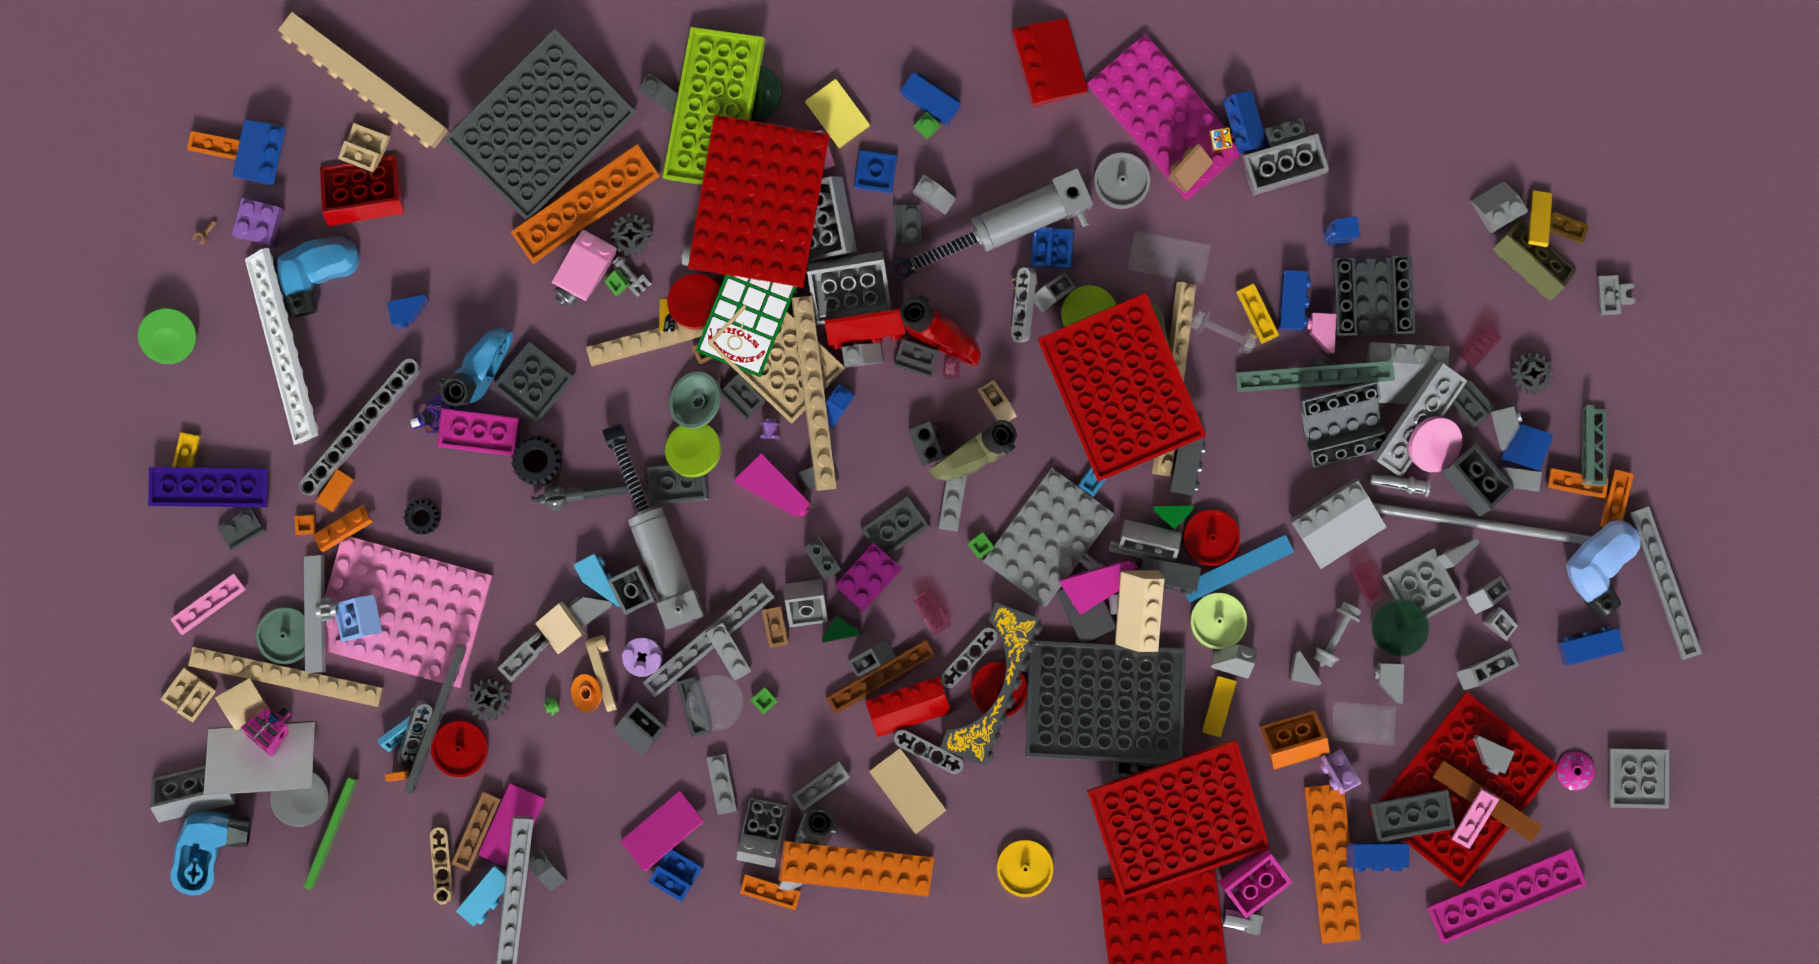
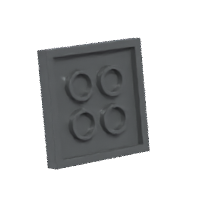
M529 341L495 382L493 387L539 423L575 378Z

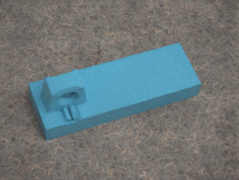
M423 707V709L420 710V717H422V712L424 709H426V707ZM410 716L377 739L381 747L390 752L402 743ZM415 723L412 729L419 730L423 724Z

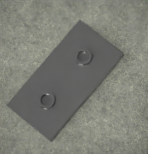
M1448 789L1370 803L1377 842L1455 828Z

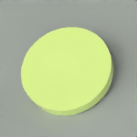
M1212 593L1204 596L1195 604L1190 616V626L1194 636L1201 644L1212 649H1224L1235 645L1243 637L1247 628V615L1242 604L1233 596L1225 593Z

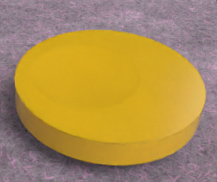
M1018 840L1012 842L999 855L997 861L999 881L1008 892L1016 896L1031 897L1037 895L1049 885L1052 879V858L1048 851L1035 841Z

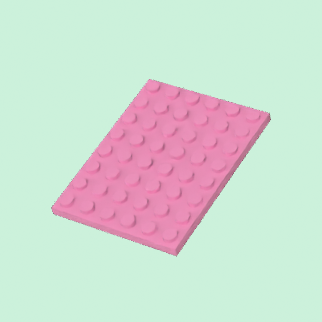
M350 536L340 542L325 598L331 597V601L339 603L357 597L374 595L377 602L379 619L382 624V633L341 642L336 616H333V620L325 621L326 651L444 683L458 645L463 644L467 646V651L454 683V687L462 688L493 575Z

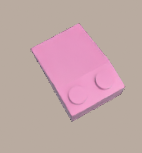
M582 230L552 283L587 301L614 261L617 248Z

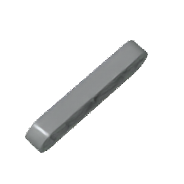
M1022 267L1017 273L1011 327L1012 340L1017 343L1027 342L1031 333L1036 287V271L1031 267ZM1024 291L1027 292V298L1025 301L1022 297ZM1022 310H1024L1025 312V318L1023 320L1020 317V313Z
M993 628L983 629L941 675L943 686L952 688L957 685L991 648L998 637L997 632ZM992 631L994 639L992 641L987 640L985 644L988 647L984 649L983 645L977 642V640L980 638L982 641L985 638L984 633ZM973 645L980 646V655H971L970 648ZM961 659H965L968 662L967 669L963 671L957 668V662ZM952 667L962 674L960 677L957 674L953 677V684L945 683L946 679L944 676L946 674L950 676L953 673L950 670Z
M903 729L895 733V744L949 773L958 774L962 771L963 761L958 756ZM905 733L907 734L906 738L910 741L912 737L916 739L913 741L911 749L907 748L909 743L903 742L900 744L897 736ZM917 742L925 744L926 749L924 752L918 753L915 751L914 746ZM934 751L942 752L943 759L936 762L932 759ZM946 755L951 756L948 759L951 762L958 760L960 768L951 770V765L946 763L945 767L942 766Z

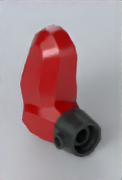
M919 295L918 298H909L904 301L900 308V316L903 325H905L907 331L914 338L965 364L974 367L978 365L981 358L978 343L955 321L943 317L938 310L928 305L930 300L925 296Z

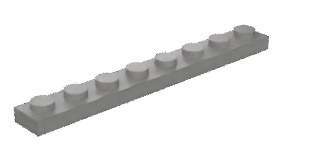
M1650 507L1630 512L1631 521L1639 533L1640 546L1681 660L1702 654Z
M761 583L707 629L722 621L728 633L732 634L775 597ZM703 631L643 682L654 697H657L714 649L706 632Z
M513 816L496 964H517L533 817Z

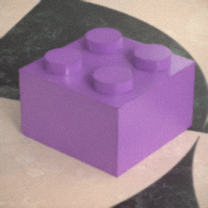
M241 198L232 235L239 239L275 248L285 210L277 206Z

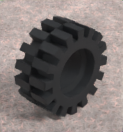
M415 500L407 506V510L405 509V516H403L405 525L415 534L426 535L434 532V529L439 526L438 523L441 522L439 508L428 500ZM419 510H426L429 513V521L424 525L418 524L415 520V515Z

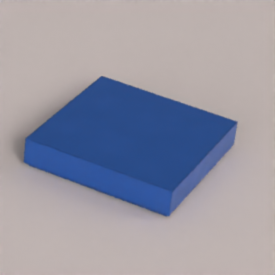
M859 150L854 188L892 194L898 155Z

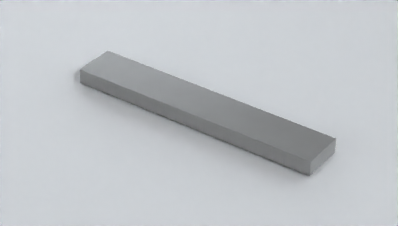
M324 555L304 557L305 673L326 672L325 621H322V617L316 616L315 609L316 603L321 602L320 598H325Z

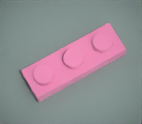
M1481 788L1452 835V840L1470 849L1498 803L1499 797Z

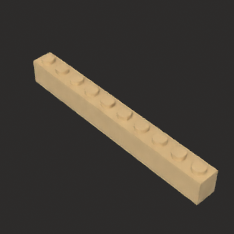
M293 12L290 13L278 29L283 34L281 38L288 44L295 43L297 45L296 50L304 56L308 53L313 57L311 61L320 68L322 65L328 68L326 72L333 78L340 77L344 80L342 84L349 90L353 88L359 92L357 96L365 102L369 99L374 103L372 107L381 114L383 111L389 114L388 119L394 124L401 123L405 126L403 130L410 136L414 134L420 138L418 142L426 148L431 146L435 149L448 132L443 125Z

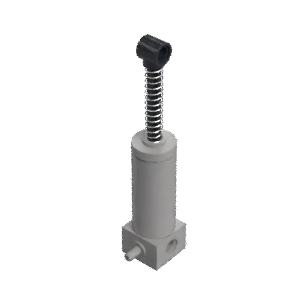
M1078 168L1052 179V183L972 218L974 227L971 233L962 235L960 238L957 237V239H953L951 242L948 241V243H944L942 246L939 245L937 248L934 247L933 250L930 249L928 252L925 251L924 254L920 253L915 258L907 257L896 260L892 265L894 277L898 280H906L910 275L916 273V269H920L925 265L929 266L930 263L943 259V257H948L952 253H957L961 249H966L968 246L971 247V245H975L977 242L983 246L985 252H988L993 248L995 249L1062 218L1068 220L1078 216L1082 227L1088 226L1089 222L1085 212L1092 208L1093 202ZM1073 191L1077 196L1070 197L1067 192ZM899 265H905L907 272L899 274L896 268Z
M619 423L603 429L602 432L606 443L616 453V459H618V464H620V469H622L624 474L623 478L626 480L625 483H627V488H629L633 498L632 502L635 503L634 507H636L638 512L635 514V517L628 520V523L659 602L657 607L665 628L672 629L706 616L697 591L693 590L666 516H664L663 508L653 509L648 507L647 499L644 497L645 494H643V489H641V484H639L637 478L638 475H636V470H634V465H632V460H630L628 455L629 451H627V446H625L628 440L622 424Z

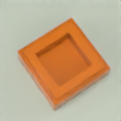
M315 514L294 515L295 535L316 533Z

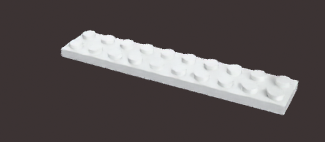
M264 248L247 257L245 262L293 443L296 445L318 436V425L314 420L313 406L309 401L308 388L303 378V369L298 360V350L293 341V331L289 326L288 313L285 310L283 294L278 284V275L273 266V256L270 254L269 248Z

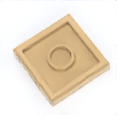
M563 601L535 623L557 654L563 652L585 634V631Z

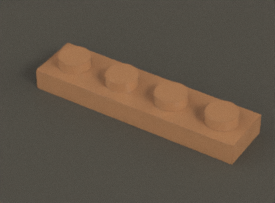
M482 792L451 864L466 871H471L501 802L500 798L487 792Z

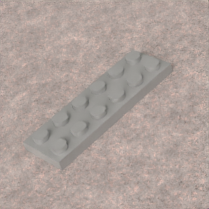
M1439 361L1373 459L1402 478L1412 463L1409 456L1408 443L1413 430L1427 418L1434 416L1443 417L1467 380Z

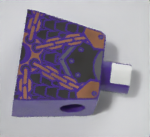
M441 395L418 406L420 415L410 418L413 429L424 426L426 433H438L441 408L454 409L453 406L447 404Z

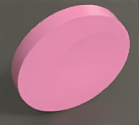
M1434 416L1427 418L1416 426L1410 436L1408 443L1409 456L1412 462L1424 471H1442L1459 456L1462 448V434L1459 427L1445 417Z

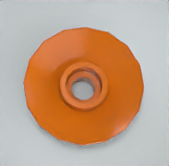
M589 674L577 676L571 686V699L580 711L593 712L598 708L602 699V690L598 680Z

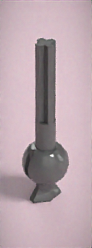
M625 482L565 490L563 486L553 484L544 490V495H538V497L531 496L532 506H535L536 503H539V505L545 504L546 508L551 511H560L567 506V502L629 494L630 492Z

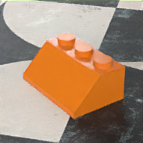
M1315 710L1260 726L1265 748L1274 770L1330 753L1328 738Z

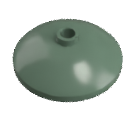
M691 372L683 376L675 384L669 400L670 413L675 422L688 429L700 428L709 423L716 415L720 406L721 390L719 384L711 375L704 372Z

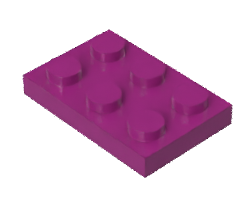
M874 542L835 586L864 612L903 568Z

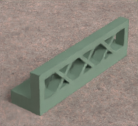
M1586 405L1582 409V485L1606 486V409H1594V405ZM1594 414H1601V423L1596 426L1594 424ZM1594 431L1601 436V442L1597 445L1595 444ZM1595 449L1601 454V461L1598 463L1595 462ZM1595 468L1601 473V481L1595 480Z

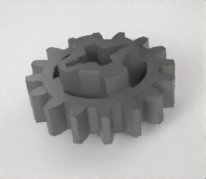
M627 214V219L621 216L620 223L614 222L617 226L616 229L611 228V232L614 235L610 236V239L615 240L612 245L614 247L619 246L617 250L619 253L624 250L625 256H628L629 252H631L632 256L635 257L637 251L642 255V248L649 249L646 243H652L648 236L653 235L652 231H647L650 225H644V218L639 221L638 215H635L634 219L631 218L630 214ZM634 223L641 226L643 230H637ZM624 225H626V228L623 230V232H620L621 228ZM630 231L636 234L632 240L627 237V235H630ZM643 239L642 243L637 246L638 241ZM620 241H626L629 248L623 246Z
M1528 353L1526 358L1522 355L1519 357L1520 362L1515 361L1513 363L1516 368H1512L1510 371L1514 372L1515 375L1510 378L1516 380L1513 386H1520L1519 392L1525 389L1526 395H1529L1531 391L1534 395H1537L1538 389L1540 392H1544V386H1551L1548 380L1554 379L1553 376H1550L1554 369L1548 368L1551 362L1545 363V356L1539 359L1538 353H1535L1533 357L1531 353ZM1525 364V369L1523 372H1520L1521 367ZM1531 371L1535 373L1539 372V374H1536V376H1525V374H1528ZM1542 376H1544V379H1543L1542 383L1540 384L1539 379H1540Z
M488 679L486 684L484 680H481V686L474 684L475 691H469L472 698H468L467 701L472 702V705L468 706V708H474L472 715L479 714V720H482L483 717H485L486 722L490 721L491 717L494 721L498 720L497 715L502 717L504 716L502 710L509 709L505 704L511 702L510 699H506V696L510 693L503 691L506 687L505 685L498 686L499 681H495L492 684V679ZM489 687L496 689L499 693L491 692ZM480 691L481 697L478 701H476L477 695ZM487 695H488V697H492V698H493V697H497L496 699H493V701H491L490 704H489V703H482V704H481V702H483V701H485V700L487 699ZM501 700V705L497 710L496 705L498 701ZM479 707L486 708L489 713L481 711Z

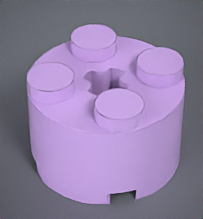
M641 637L633 639L624 648L622 653L623 664L635 676L644 677L652 675L662 665L663 650L651 638ZM640 652L642 654L647 653V656L645 657L647 660L646 662L644 660H639Z

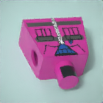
M283 707L275 715L270 710L264 709L240 728L248 738L268 755L272 756L289 733V729L284 721L291 714Z

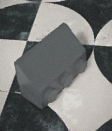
M1477 443L1442 471V474L1479 517L1492 510L1514 488Z

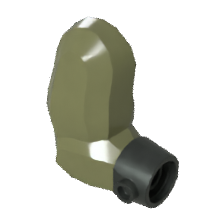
M1006 420L996 421L930 468L928 472L935 479L951 481L961 476L973 474L988 463H994L1004 454H1008L1016 448L1014 443L1017 432L1014 425Z

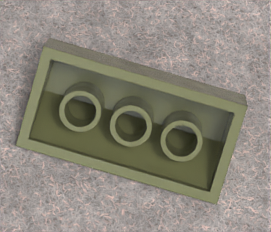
M1518 219L1497 242L1493 250L1514 271L1522 275L1527 283L1533 285L1543 297L1551 301L1566 287L1577 270L1549 245L1543 247L1528 244L1529 227L1522 220Z

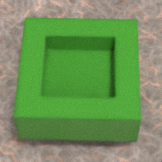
M928 112L914 125V128L927 140L941 127Z
M619 268L614 270L604 281L615 296L620 295L630 284Z
M983 532L968 543V546L978 559L995 548Z
M764 687L751 699V702L764 715L778 700Z

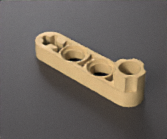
M605 634L586 639L587 650L596 678L601 686L607 712L617 710V703L601 653L609 651Z
M436 827L430 833L435 889L433 897L439 904L444 905L454 897L450 841L447 829ZM438 830H440L441 834H444V837L441 838V844L445 843L446 847L440 846L435 848V845L439 844V839L434 836L438 833ZM438 850L446 852L445 860L440 861L436 858ZM444 869L448 872L446 880L438 878L439 870ZM449 882V885L439 887L438 883L445 884ZM443 890H445L448 893L446 900L443 896H440V893L443 892Z

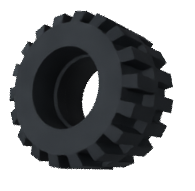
M539 436L525 438L526 440L520 441L519 446L514 448L515 452L511 457L513 459L511 464L518 478L525 483L535 486H542L546 483H551L554 478L556 479L558 477L557 474L561 472V464H563L562 454L558 446L549 439ZM534 450H542L548 457L546 468L538 473L530 471L526 463L528 455Z

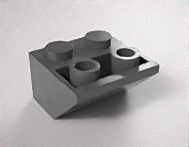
M637 701L613 731L643 756L668 726L640 701Z

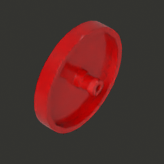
M689 274L681 277L672 285L667 297V306L672 318L680 326L687 329L698 330L705 328L720 287L712 278L703 274Z
M1205 510L1197 513L1188 521L1184 529L1183 542L1187 553L1196 562L1207 566H1216L1229 561L1235 555L1240 544V532L1236 522L1228 514L1219 510Z
M997 661L984 665L977 671L972 680V699L977 708L984 714L992 707L1002 690L1006 675V662ZM1023 674L1020 676V679H1022L1020 688L1015 690L1013 695L1015 697L1012 708H1008L1006 713L1008 717L1019 711L1026 700L1027 683Z
M454 721L444 725L437 731L431 745L432 759L438 769L446 775L457 778L470 776L480 770L486 762L489 751L488 741L484 732L477 725L468 721Z

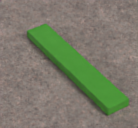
M355 777L347 778L305 881L304 888L311 890L316 886L359 780Z

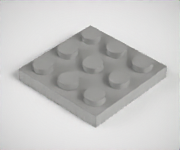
M1434 548L1382 576L1410 627L1462 600L1448 572L1438 561V554Z
M1609 748L1608 807L1669 809V750Z

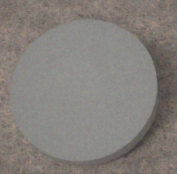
M1112 154L1106 157L1096 169L1094 175L1095 191L1098 197L1112 208L1128 209L1134 207L1144 199L1149 190L1150 174L1148 168L1140 158L1133 154Z
M312 772V788L271 791L270 804L272 811L280 821L289 826L303 827L310 825L322 816L327 807V787L323 780Z

